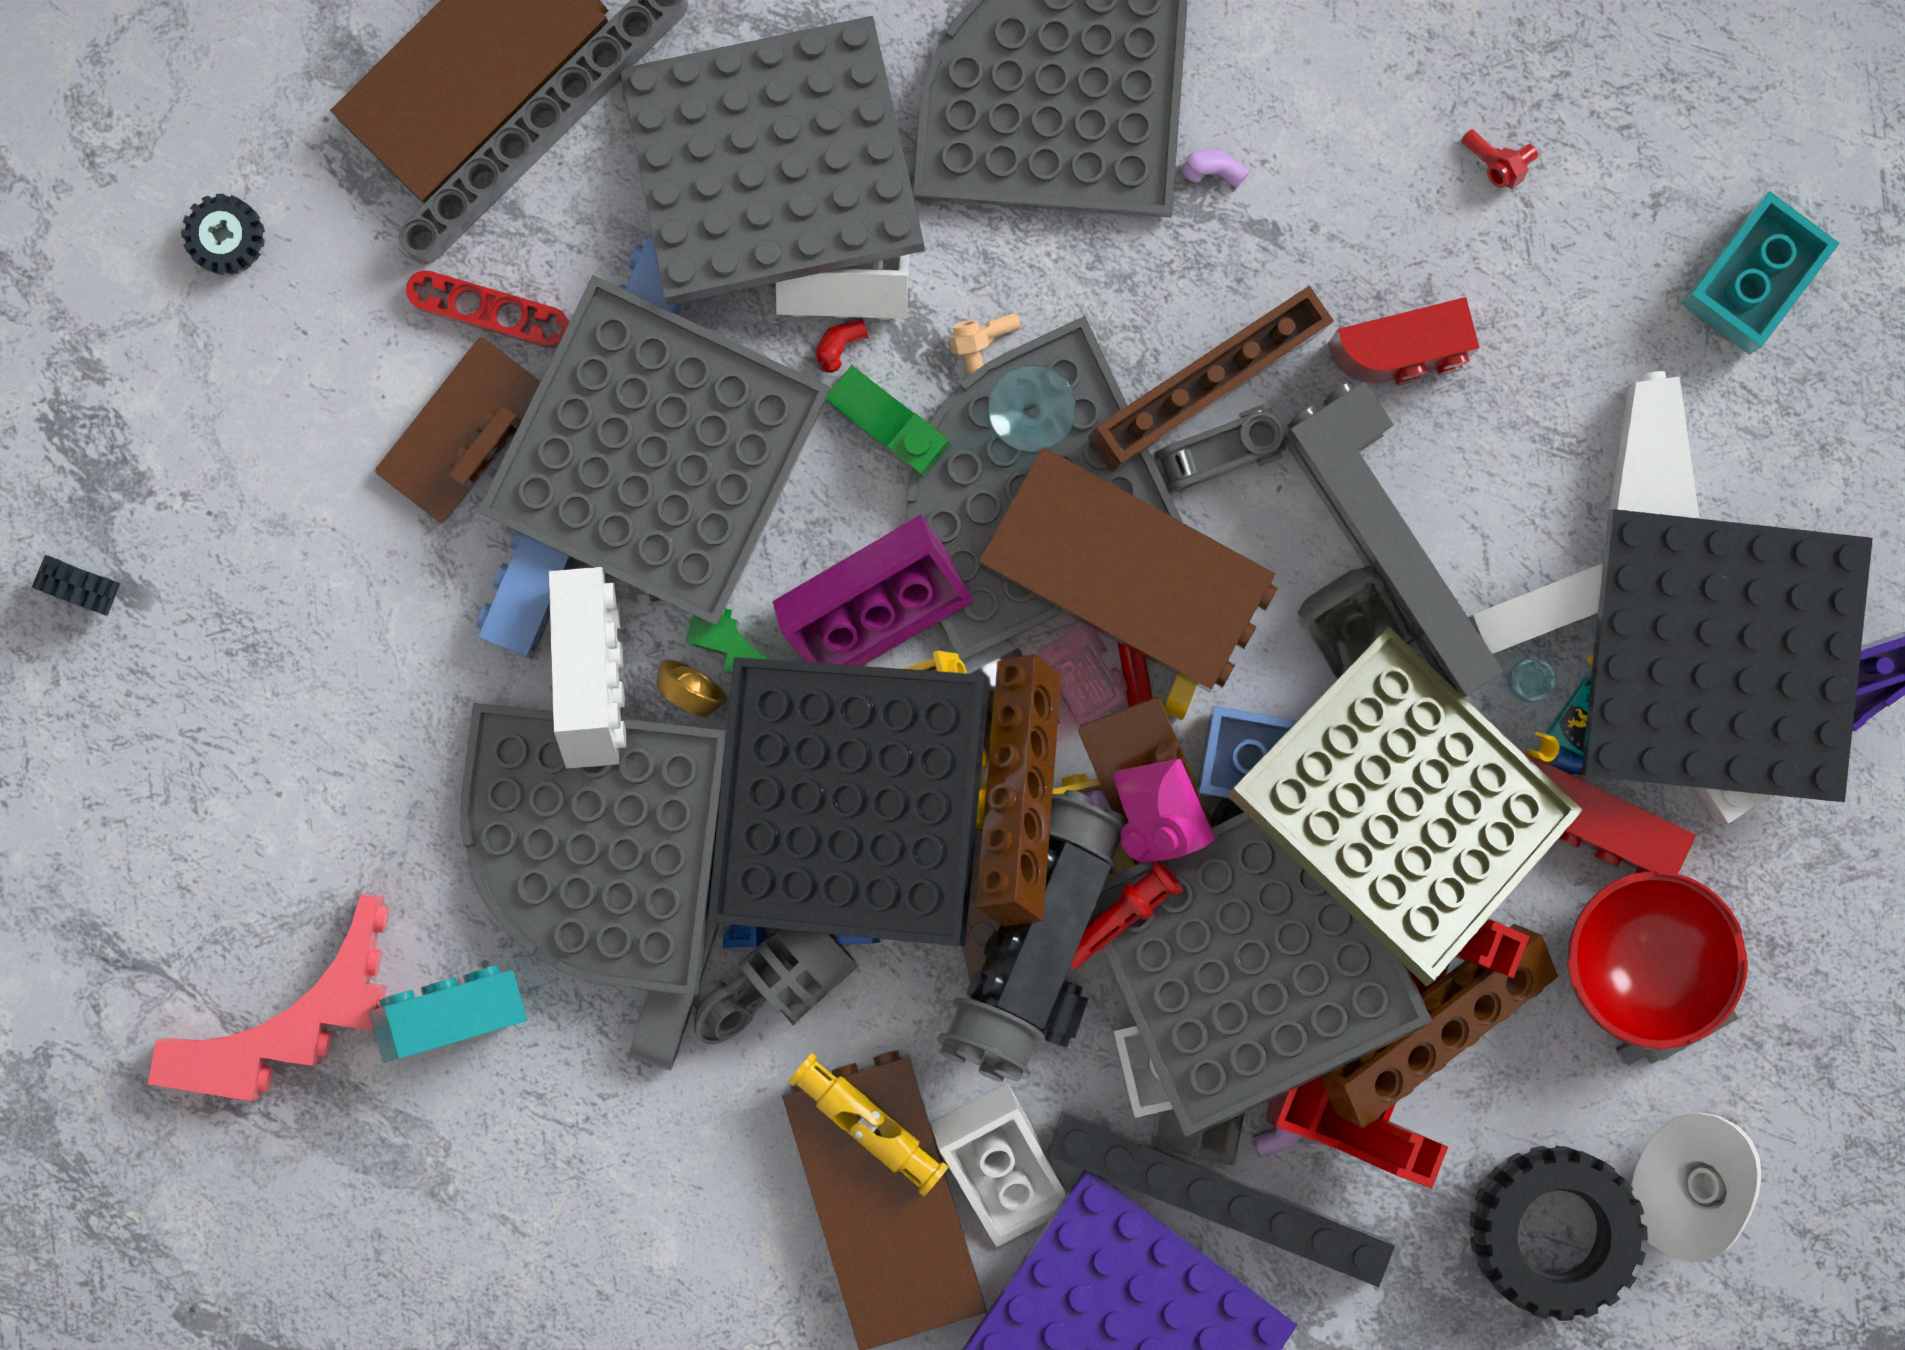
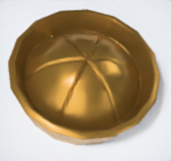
M666 659L660 662L656 687L663 696L678 707L697 716L708 717L727 701L724 691L699 670L675 660Z

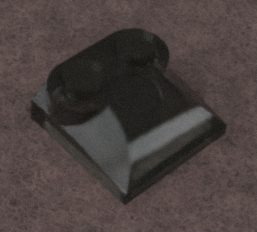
M1371 566L1345 573L1309 596L1297 612L1302 627L1309 633L1336 680L1347 671L1388 627L1407 644L1415 641L1377 571Z

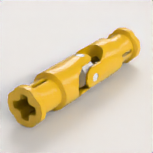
M811 1052L787 1082L791 1086L797 1085L817 1102L816 1108L841 1129L849 1133L894 1173L897 1171L901 1172L919 1187V1193L924 1197L942 1177L948 1166L944 1163L939 1164L919 1147L920 1141L875 1106L842 1076L836 1078L816 1061L817 1056ZM855 1114L860 1115L861 1119H858ZM876 1128L880 1131L882 1137L873 1133Z

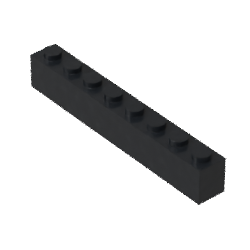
M1062 1111L1047 1149V1154L1050 1157L1377 1287H1380L1395 1245L1388 1239L1066 1111Z

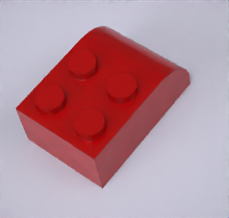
M1466 297L1339 328L1328 342L1334 362L1350 378L1359 382L1365 381L1366 383H1381L1394 379L1396 386L1418 381L1421 379L1420 375L1426 374L1427 371L1433 369L1437 370L1438 375L1463 369L1464 364L1470 362L1469 358L1480 348Z

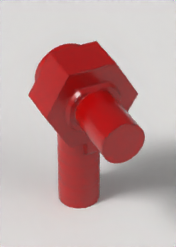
M1474 129L1469 130L1461 139V142L1488 165V178L1498 188L1507 187L1513 189L1524 181L1529 170L1527 165L1538 158V152L1531 144H1527L1519 151L1506 147L1500 150L1499 148L1492 147Z

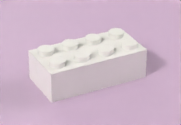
M602 567L549 571L554 734L566 769L619 764V748L626 747L625 723L621 721L620 708L625 707L623 682L619 681L618 668H623V652L621 642H618L617 629H621L622 622L619 602L616 603L614 583H606Z

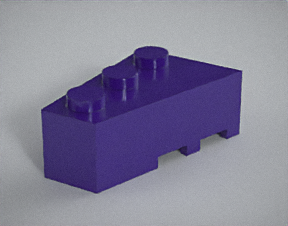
M1905 632L1861 646L1853 731H1857L1866 724L1867 720L1905 695Z

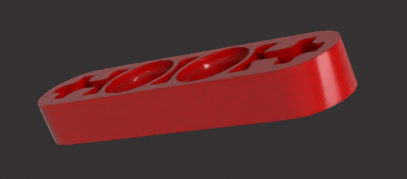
M422 270L416 272L409 278L406 284V294L409 301L423 312L545 348L555 349L558 347L570 322L566 315L555 307L433 271ZM428 281H432V287L435 290L448 294V285L454 286L448 295V308L446 310L441 309L445 302L441 298L428 296L426 302H422V296L416 292L417 287H425ZM466 292H473L480 299L478 310L471 315L459 313L456 307L457 299ZM514 304L521 310V319L513 327H504L498 322V312L504 305ZM530 310H536L533 318L543 323H549L551 317H556V323L562 328L560 334L553 333L550 339H546L545 332L541 328L530 325V334L523 333L530 322Z

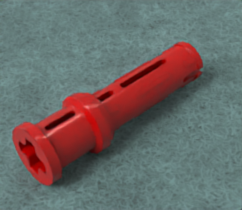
M1162 861L1154 862L1152 865L1153 870L1136 884H1127L1121 892L1122 897L1086 926L1071 962L1073 968L1078 969L1092 955L1100 951L1139 918L1144 920L1154 915L1153 909L1170 895H1179L1183 892V887L1177 877Z

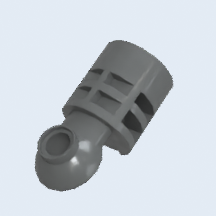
M776 929L738 963L742 972L728 985L721 980L713 981L698 991V995L695 996L693 1002L697 1010L694 1025L695 1033L699 1041L705 1044H719L729 1040L744 1030L752 1020L756 1010L766 1001L777 1012L781 1010L794 1026L800 1018L849 976L859 965L843 945L837 944V938L833 934Z

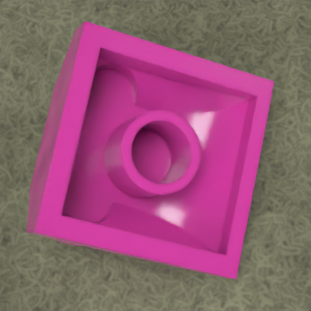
M1180 758L1123 769L1113 774L1128 822L1121 829L1122 846L1125 852L1136 861L1149 863L1179 858L1202 849L1216 840Z

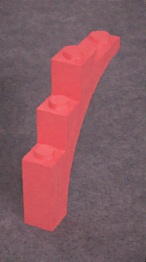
M360 894L351 928L335 960L314 987L284 1012L258 1027L227 1037L205 1040L175 1038L155 1040L148 1084L255 1101L261 1099L262 1092L267 1093L271 1085L273 1067L267 1066L268 1059L314 1066L321 1063L322 1057L327 1058L332 1042V1032L326 1031L327 1024L374 1031L368 1012L379 1009L378 1000L388 997L385 996L386 985L370 983L371 976L378 975L381 964L382 952L381 950H376L378 933L385 932L389 918V907L383 906L385 897Z

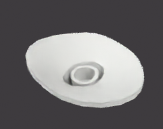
M1697 1112L1676 1117L1662 1126L1644 1149L1635 1168L1631 1183L1633 1187L1632 1194L1634 1198L1640 1200L1644 1210V1214L1640 1217L1641 1223L1647 1226V1241L1649 1244L1668 1257L1685 1262H1703L1716 1258L1726 1252L1743 1232L1755 1208L1761 1185V1165L1759 1155L1752 1140L1739 1126L1721 1116Z

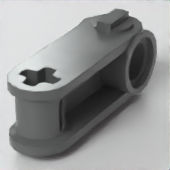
M1263 405L1239 413L1240 419L1155 451L1154 456L1156 459L1161 460L1170 483L1167 486L1169 494L1256 462L1260 467L1283 458L1281 452L1287 449L1283 440V425L1274 416L1272 409H1264ZM1256 425L1266 426L1272 433V442L1267 446H1256L1249 438V430ZM1175 458L1178 459L1184 475L1181 474Z

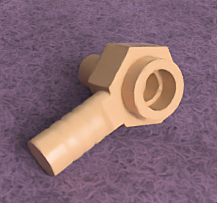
M1012 313L993 319L980 327L977 320L963 321L952 326L954 333L948 336L951 351L957 355L963 354L968 376L983 366L980 350L988 347L993 342L994 337L1020 329V320L1017 314Z

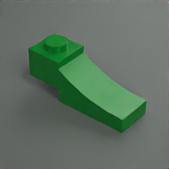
M853 365L849 367L833 386L826 400L923 479L951 447L946 437L918 414L912 412Z
M726 608L718 626L693 615L685 642L692 646L727 655L723 667L725 673L732 675L734 657L771 660L756 650L738 632L740 623L738 620L731 618L732 610Z

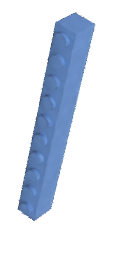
M648 236L645 245L638 244L632 254L629 268L634 271L628 285L621 284L619 288L678 315L683 302L672 305L666 304L653 237ZM515 531L510 543V547L514 548L515 551L509 565L502 563L493 583V587L497 588L498 591L492 605L485 603L476 627L481 629L478 635L479 638L532 660L550 618L549 571L570 570L574 558Z

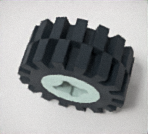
M216 194V197L213 198L205 196L201 198L203 201L201 204L197 205L194 203L190 207L192 210L190 216L185 215L183 223L186 224L185 230L181 229V237L186 242L183 245L186 252L192 256L191 259L206 270L223 275V273L237 274L239 270H246L251 267L250 263L254 259L257 260L261 255L259 250L261 246L264 247L265 243L263 238V232H265L264 225L260 222L257 212L246 202L233 195L229 197L225 194Z
M44 555L32 588L108 616L121 583L60 559Z

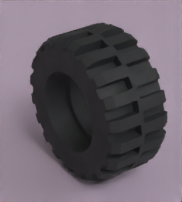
M1558 1145L1555 1148H1547L1545 1146L1530 1148L1529 1153L1523 1155L1516 1153L1507 1158L1508 1164L1503 1168L1495 1167L1487 1176L1491 1180L1486 1188L1482 1189L1480 1187L1475 1200L1478 1201L1476 1212H1471L1469 1223L1474 1230V1236L1470 1238L1472 1251L1477 1254L1479 1260L1477 1265L1482 1274L1491 1282V1286L1521 1310L1524 1309L1532 1315L1547 1319L1548 1316L1555 1317L1559 1321H1573L1575 1315H1582L1588 1318L1598 1314L1597 1308L1601 1305L1606 1304L1611 1307L1619 1301L1620 1297L1617 1293L1624 1286L1630 1289L1637 1279L1632 1273L1636 1264L1643 1266L1646 1253L1641 1250L1642 1240H1648L1647 1226L1641 1223L1640 1217L1644 1214L1640 1200L1634 1198L1632 1194L1633 1187L1626 1178L1615 1172V1168L1605 1161L1583 1151ZM1550 1191H1567L1580 1196L1593 1210L1597 1223L1596 1240L1590 1254L1576 1268L1560 1274L1547 1273L1532 1266L1522 1254L1518 1244L1519 1223L1526 1208L1536 1198Z

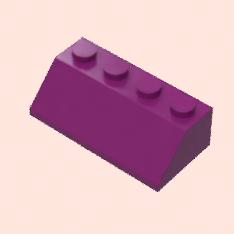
M922 514L775 599L772 603L781 633L804 662L863 666L967 606L974 600L943 543Z

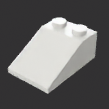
M1008 1083L930 1123L940 1153L996 1248L1049 1221L1067 1195V1191L1036 1132Z

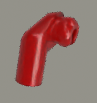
M863 318L832 326L825 331L814 353L815 361L819 362V368L823 372L833 373L840 369L842 366L840 355L845 345L869 338Z

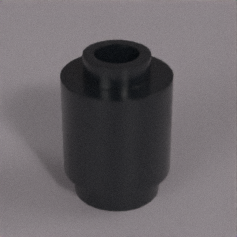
M1067 981L1063 982L1044 1029H1038L1044 1034L1045 1041L1068 1047L1070 1039L1076 1038L1089 999L1081 995L1083 987Z

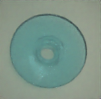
M1023 365L1008 371L998 380L990 395L989 417L993 429L1006 444L1020 451L1039 452L1043 447L1047 449L1054 447L1067 436L1075 420L1076 401L1069 383L1058 372L1046 366ZM1028 403L1037 404L1040 408V414L1035 418L1027 417L1023 411L1025 405Z

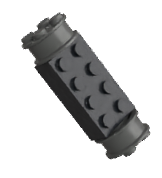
M1066 790L1064 795L1053 794L1043 921L1006 927L1000 925L998 932L996 931L991 935L985 946L984 955L987 958L981 972L974 975L968 986L967 996L970 998H955L953 1000L952 1006L956 1013L947 1033H940L937 1041L942 1045L940 1053L943 1056L956 1062L965 1063L968 1060L979 1065L978 1072L998 1082H1003L1005 1077L1014 1081L1029 1078L1031 1072L1026 1065L1035 1044H1042L1045 1040L1044 1034L1038 1029H1044L1106 878L1108 875L1113 874L1116 869L1112 859L1121 841V829L1127 823V818L1118 812L1108 809L1101 810L1090 805V799L1087 796L1074 790Z

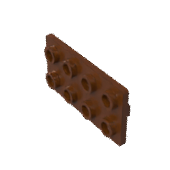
M479 337L376 467V474L439 523H445L516 433L541 381L484 337Z
M1153 697L1080 725L1078 733L1112 811L1125 816L1115 784L1114 773L1123 769L1180 758L1210 828L1215 827L1160 697ZM1133 859L1135 865L1141 863Z

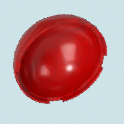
M1651 871L1630 874L1607 884L1584 905L1577 916L1569 938L1567 968L1571 987L1580 1006L1597 1026L1614 1038L1643 1049L1661 1050L1685 1047L1703 1039L1727 1020L1743 993L1747 979L1748 960L1740 924L1728 905L1715 892L1687 876L1671 872Z

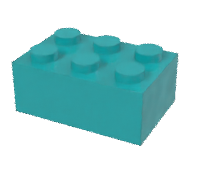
M1769 191L1754 204L1680 304L1750 355L1763 347L1840 243Z
M494 965L463 975L465 983L457 985L456 978L453 977L421 987L423 996L415 998L413 990H408L379 999L380 1008L368 1013L382 1062L398 1060L526 1022L527 1017L513 969L500 973L498 965Z

